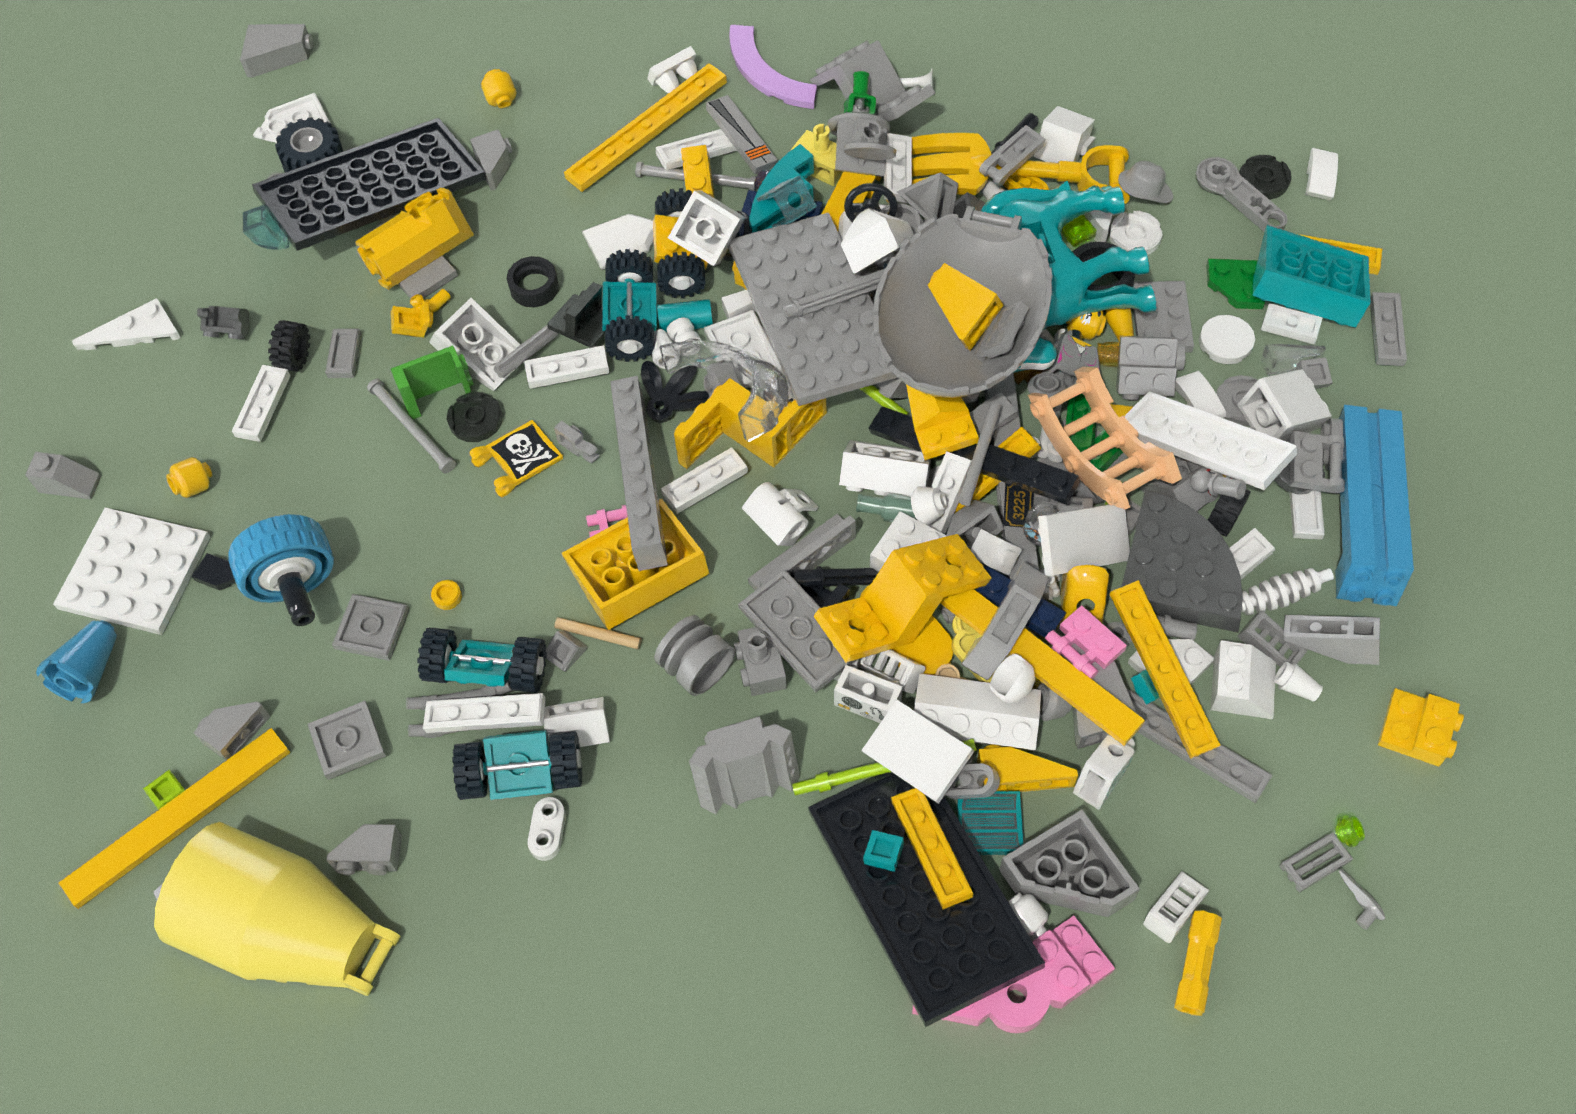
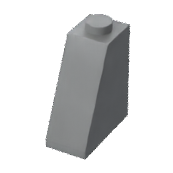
M305 24L248 25L240 57L247 77H255L307 60L310 49H313V37L311 34H308Z

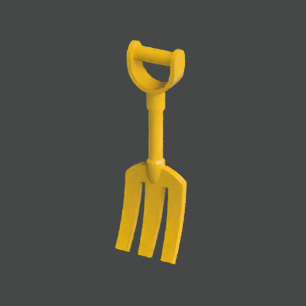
M938 133L912 137V155L953 152L912 158V177L935 175L940 172L943 174H955L946 176L958 183L956 195H964L967 192L977 195L987 184L990 176L985 177L979 172V168L991 156V151L979 133ZM1096 146L1085 153L1081 162L1058 161V163L1027 160L1012 174L1014 176L1056 179L1058 182L1068 181L1070 183H1077L1079 191H1085L1094 185L1100 188L1109 185L1111 187L1118 186L1122 191L1124 203L1126 204L1130 199V194L1125 192L1118 183V177L1121 172L1125 171V163L1129 159L1128 150L1122 146ZM999 165L995 166L998 170L1002 168ZM1095 165H1109V185L1101 184L1094 180L1087 172V169ZM926 178L912 180V185Z

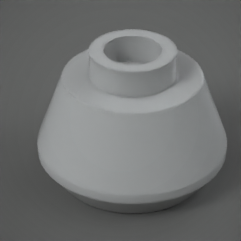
M1048 372L1037 374L1028 382L1029 394H1047L1048 398L1066 389L1065 382L1059 376Z
M1045 684L1039 685L1038 690H1041L1039 717L1041 720L1049 721L1062 718L1071 711L1072 705Z

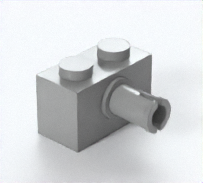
M756 627L737 631L739 642L734 643L737 661L743 659L745 667L740 669L743 687L749 686L751 696L787 689L780 653L766 639V636Z

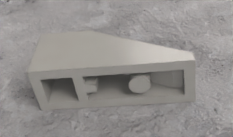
M1285 615L1284 641L1347 664L1379 665L1380 618Z

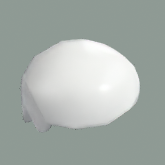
M1012 654L1006 657L996 669L990 682V689L1002 701L1010 704L1016 703L1024 699L1032 691L1035 682L1034 668L1018 654Z

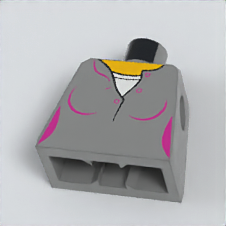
M1069 330L1053 344L1057 350V358L1050 368L1043 370L1042 373L1056 374L1065 382L1066 388L1076 384L1075 370L1084 366L1096 367L1100 372L1098 351L1095 346L1082 341V333L1080 331Z

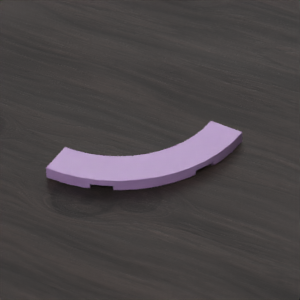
M730 25V49L736 66L743 77L757 90L769 97L774 96L782 99L784 103L814 109L817 85L790 79L773 70L762 59L756 49L754 26Z

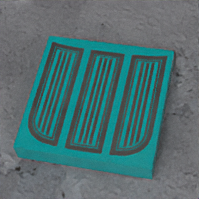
M996 791L993 795L986 798L957 799L958 820L979 855H1008L1024 845L1020 791Z

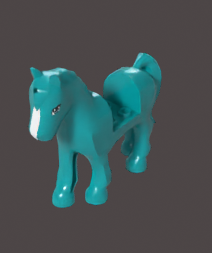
M1065 181L1060 186L1051 190L1033 188L1010 189L993 195L981 209L982 212L1012 218L1015 215L1022 216L1020 230L1022 228L1030 229L1037 239H1042L1048 252L1049 267L1052 268V294L1049 313L1043 331L1049 326L1062 325L1083 314L1107 309L1132 308L1138 309L1143 313L1156 311V298L1150 284L1141 286L1138 289L1126 284L1099 291L1087 289L1096 279L1114 271H1130L1137 275L1148 274L1150 271L1149 260L1143 246L1135 247L1130 251H1126L1118 246L1110 247L1103 254L1082 262L1069 249L1061 237L1062 228L1073 219L1093 210L1111 213L1112 215L1124 213L1125 203L1120 187H1111L1109 185L1100 188L1094 185L1085 191L1078 192L1072 191L1068 181ZM1039 338L1031 354L1013 373L1031 369L1045 370L1050 368L1057 358L1056 348L1050 341Z

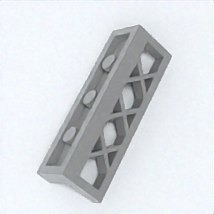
M838 514L834 515L749 577V585L754 590H757L782 569H785L790 574L792 569L809 570L816 568L856 538V521L851 515L844 520Z

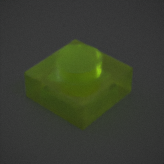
M1084 214L1070 221L1061 231L1073 247L1095 238L1097 232Z

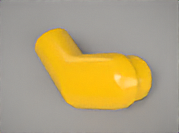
M441 289L431 299H424L422 295L416 294L411 297L410 304L413 306V309H420L422 302L428 301L429 311L434 313L447 303L451 296L445 289Z

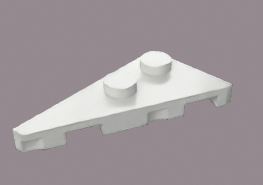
M156 298L72 340V343L77 350L97 349V345L111 343L113 347L135 345L140 342L153 343L154 338L170 336L172 340H178L181 337Z

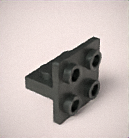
M593 282L586 290H582L579 296L573 294L547 323V328L590 348L595 347L605 335V331H602V285Z

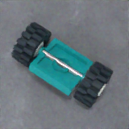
M625 249V253L618 250L616 255L614 253L610 254V258H607L605 263L606 282H603L602 331H605L606 352H609V356H616V360L619 361L624 358V362H629V359H633L636 362L639 357L642 360L646 359V355L650 356L654 350V331L657 329L656 283H653V262L650 256L647 257L646 253L642 252L639 254V250L634 249V252H630V249Z
M429 627L424 631L423 638L420 640L421 648L418 649L420 656L417 658V663H419L417 669L420 672L419 678L421 681L437 683L456 681L460 684L477 683L497 687L505 686L509 678L512 690L534 693L540 691L545 675V658L547 657L545 640L518 637L514 645L462 639L457 647L455 632L450 629Z
M547 730L487 736L483 739L484 747L481 742L454 745L452 752L454 767L452 769L454 783L456 784L455 790L459 800L486 797L488 783L491 800L553 793V782L556 789L582 786L580 743L576 731L550 734L549 747Z

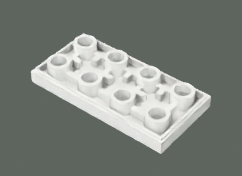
M1108 504L1038 516V531L1041 536L1042 563L1045 576L1068 573L1070 569L1080 565L1104 566L1128 561L1130 546L1125 509Z

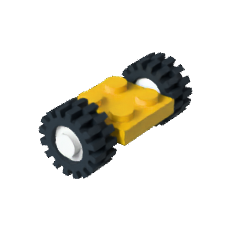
M679 188V192L670 189L669 194L664 191L662 196L658 195L657 201H655V216L653 219L654 262L659 263L657 265L659 290L661 292L664 291L666 296L672 294V298H677V295H681V299H684L685 295L693 297L694 292L699 294L701 289L705 288V269L708 265V262L668 238L692 195L691 190H687L685 193L683 188Z

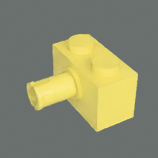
M818 124L813 128V132L806 130L792 149L799 144L804 146L813 155L814 173L810 176L835 186L843 171L835 170L836 143L829 140L830 128L826 126L824 132L825 124Z

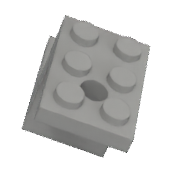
M866 40L860 45L845 51L835 57L833 61L816 69L817 75L810 79L811 83L816 84L817 87L835 79L845 99H847L853 93L854 72L865 71L869 73L868 94L876 98L875 115L888 122L897 119L935 94L931 84L922 88L918 84L909 90H905L878 40L871 44Z

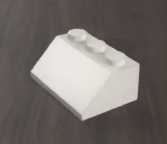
M850 440L843 452L839 485L846 486V489L859 492L863 491V489L874 490L875 494L887 496L888 493H896L911 497L916 487H927L932 458L924 460L922 452L914 449Z

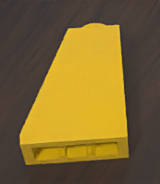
M946 263L933 273L928 284L929 289L965 348L971 351L1004 306L1000 298L993 291Z

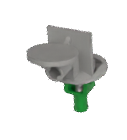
M857 71L853 74V93L844 102V113L832 117L827 123L830 133L837 136L835 170L884 177L885 159H892L896 156V149L886 145V136L890 131V124L887 120L875 115L876 98L868 94L869 73Z

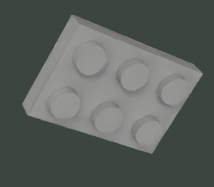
M1185 281L1134 282L1133 288L1136 289L1149 284L1152 286L1157 307L1155 312L1148 313L1132 309L1136 336L1177 338V343L1185 344V353L1192 352L1194 342Z

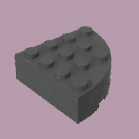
M1145 489L1121 587L1139 580L1156 615L1164 616V614H1168L1173 619L1239 633L1243 602L1241 576L1234 555L1224 538L1206 518L1188 505L1167 495Z

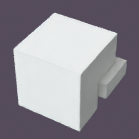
M1057 106L1043 120L1040 135L1046 140L1044 146L1034 154V157L1045 162H1078L1079 156H1084L1094 145L1096 138L1090 136L1095 119Z

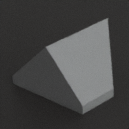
M940 172L901 189L897 193L926 220L932 217L937 220L948 214H953L958 183Z

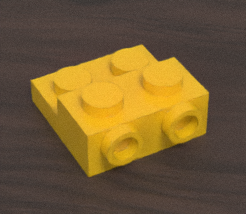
M1395 688L1391 694L1378 746L1439 767L1446 758L1451 759L1456 750L1457 741L1452 740L1453 731H1459L1463 722L1464 714L1458 713L1460 704L1430 693L1426 698Z

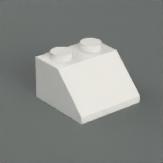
M1221 640L1214 655L1211 710L1273 719L1276 662L1253 645Z

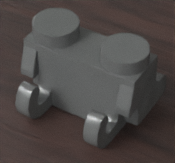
M220 306L197 309V316L201 319L200 330L203 331V336L220 337V332L228 333V338L245 340V334H248L249 312L247 309Z

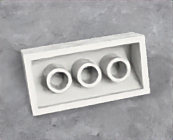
M919 673L914 711L961 741L974 739V742L979 744L1035 751L1040 716L1041 690L1032 689L1024 699L1010 704L1002 701L990 689V683Z

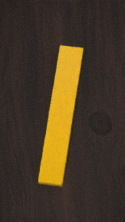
M1139 580L1111 591L1109 595L1189 758L1192 759L1221 746Z

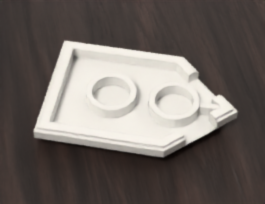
M312 93L269 109L265 115V121L261 127L256 129L253 136L277 143L276 138L278 135H281L280 131L283 128H287V124L291 122L295 123L301 118L302 120H307L309 117H313L314 120L318 118L323 119L324 123L329 122L316 94Z
M626 214L583 230L582 234L600 269L603 270L605 269L606 259L610 258L612 253L616 255L618 250L625 253V249H630V252H634V249L639 250V254L642 252L648 253L654 240L653 220L633 214Z

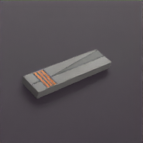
M728 95L706 102V110L754 174L775 166L778 160Z

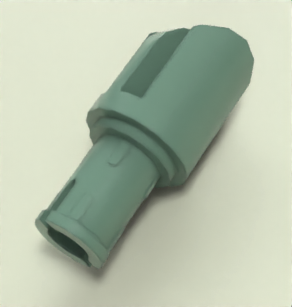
M888 493L884 498L858 495L856 512L878 514L886 522H893L900 511L916 519L912 510L910 496Z

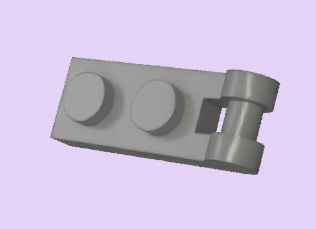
M1025 125L982 163L979 172L985 177L989 175L993 178V182L1000 187L1007 181L1009 176L1044 146L1046 139ZM999 165L1002 168L998 170L995 166Z

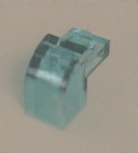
M265 205L243 212V233L253 243L271 250L289 248V240L268 213Z

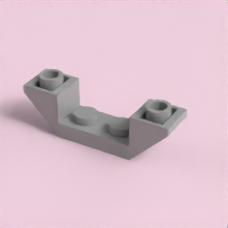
M1024 561L1021 563L1007 587L1009 591L982 636L976 638L961 665L985 680L991 677L1011 651L1039 604L1049 579L1048 576H1045Z

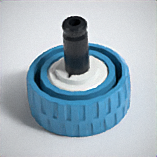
M288 514L264 519L242 531L234 539L228 552L230 568L240 592L247 598L258 602L273 603L284 601L288 614L291 616V622L295 626H306L313 622L315 612L312 610V604L307 593L324 582L331 573L334 564L333 553L322 526L310 517Z

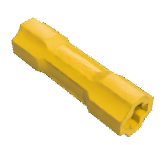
M1204 910L1194 911V914H1192L1187 953L1174 1006L1180 1012L1196 1016H1202L1205 1012L1209 990L1208 981L1222 918L1217 914Z

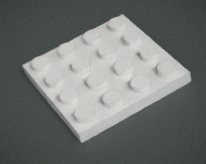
M104 508L53 605L58 610L163 635L211 537L207 531Z

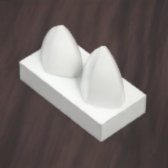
M690 46L651 67L647 79L652 87L658 84L661 89L670 93L679 86L675 74L678 73L683 78L688 79L697 73V66L694 62L695 51Z

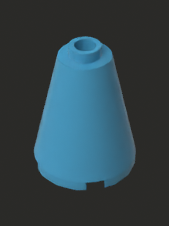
M100 620L91 621L37 667V676L42 674L45 678L43 685L54 694L68 701H73L75 697L83 699L81 703L91 701L96 693L117 638L114 627L110 623Z

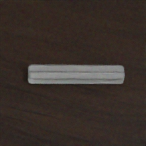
M546 325L494 366L495 373L500 378H504L553 340L558 333L549 330Z

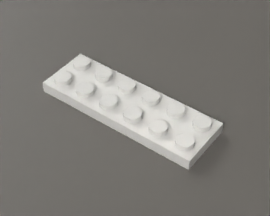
M1150 391L1124 416L1138 431L1137 438L1143 443L1151 442L1161 449L1173 452L1175 456L1236 480H1243L1246 484L1265 490L1297 455V446Z

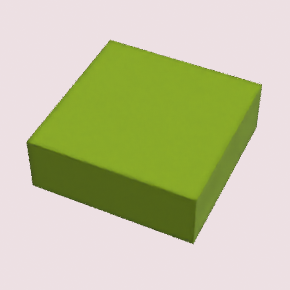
M170 770L143 788L158 810L185 791L184 787Z

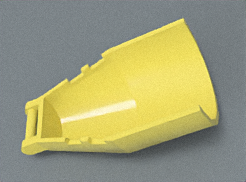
M222 822L206 826L187 843L175 859L166 876L155 907L154 928L163 943L243 979L275 980L281 983H287V981L302 982L307 985L344 987L365 996H369L373 989L371 984L392 945L396 946L401 937L396 932L374 923L311 861ZM374 939H379L380 942L360 978L355 977L354 975Z

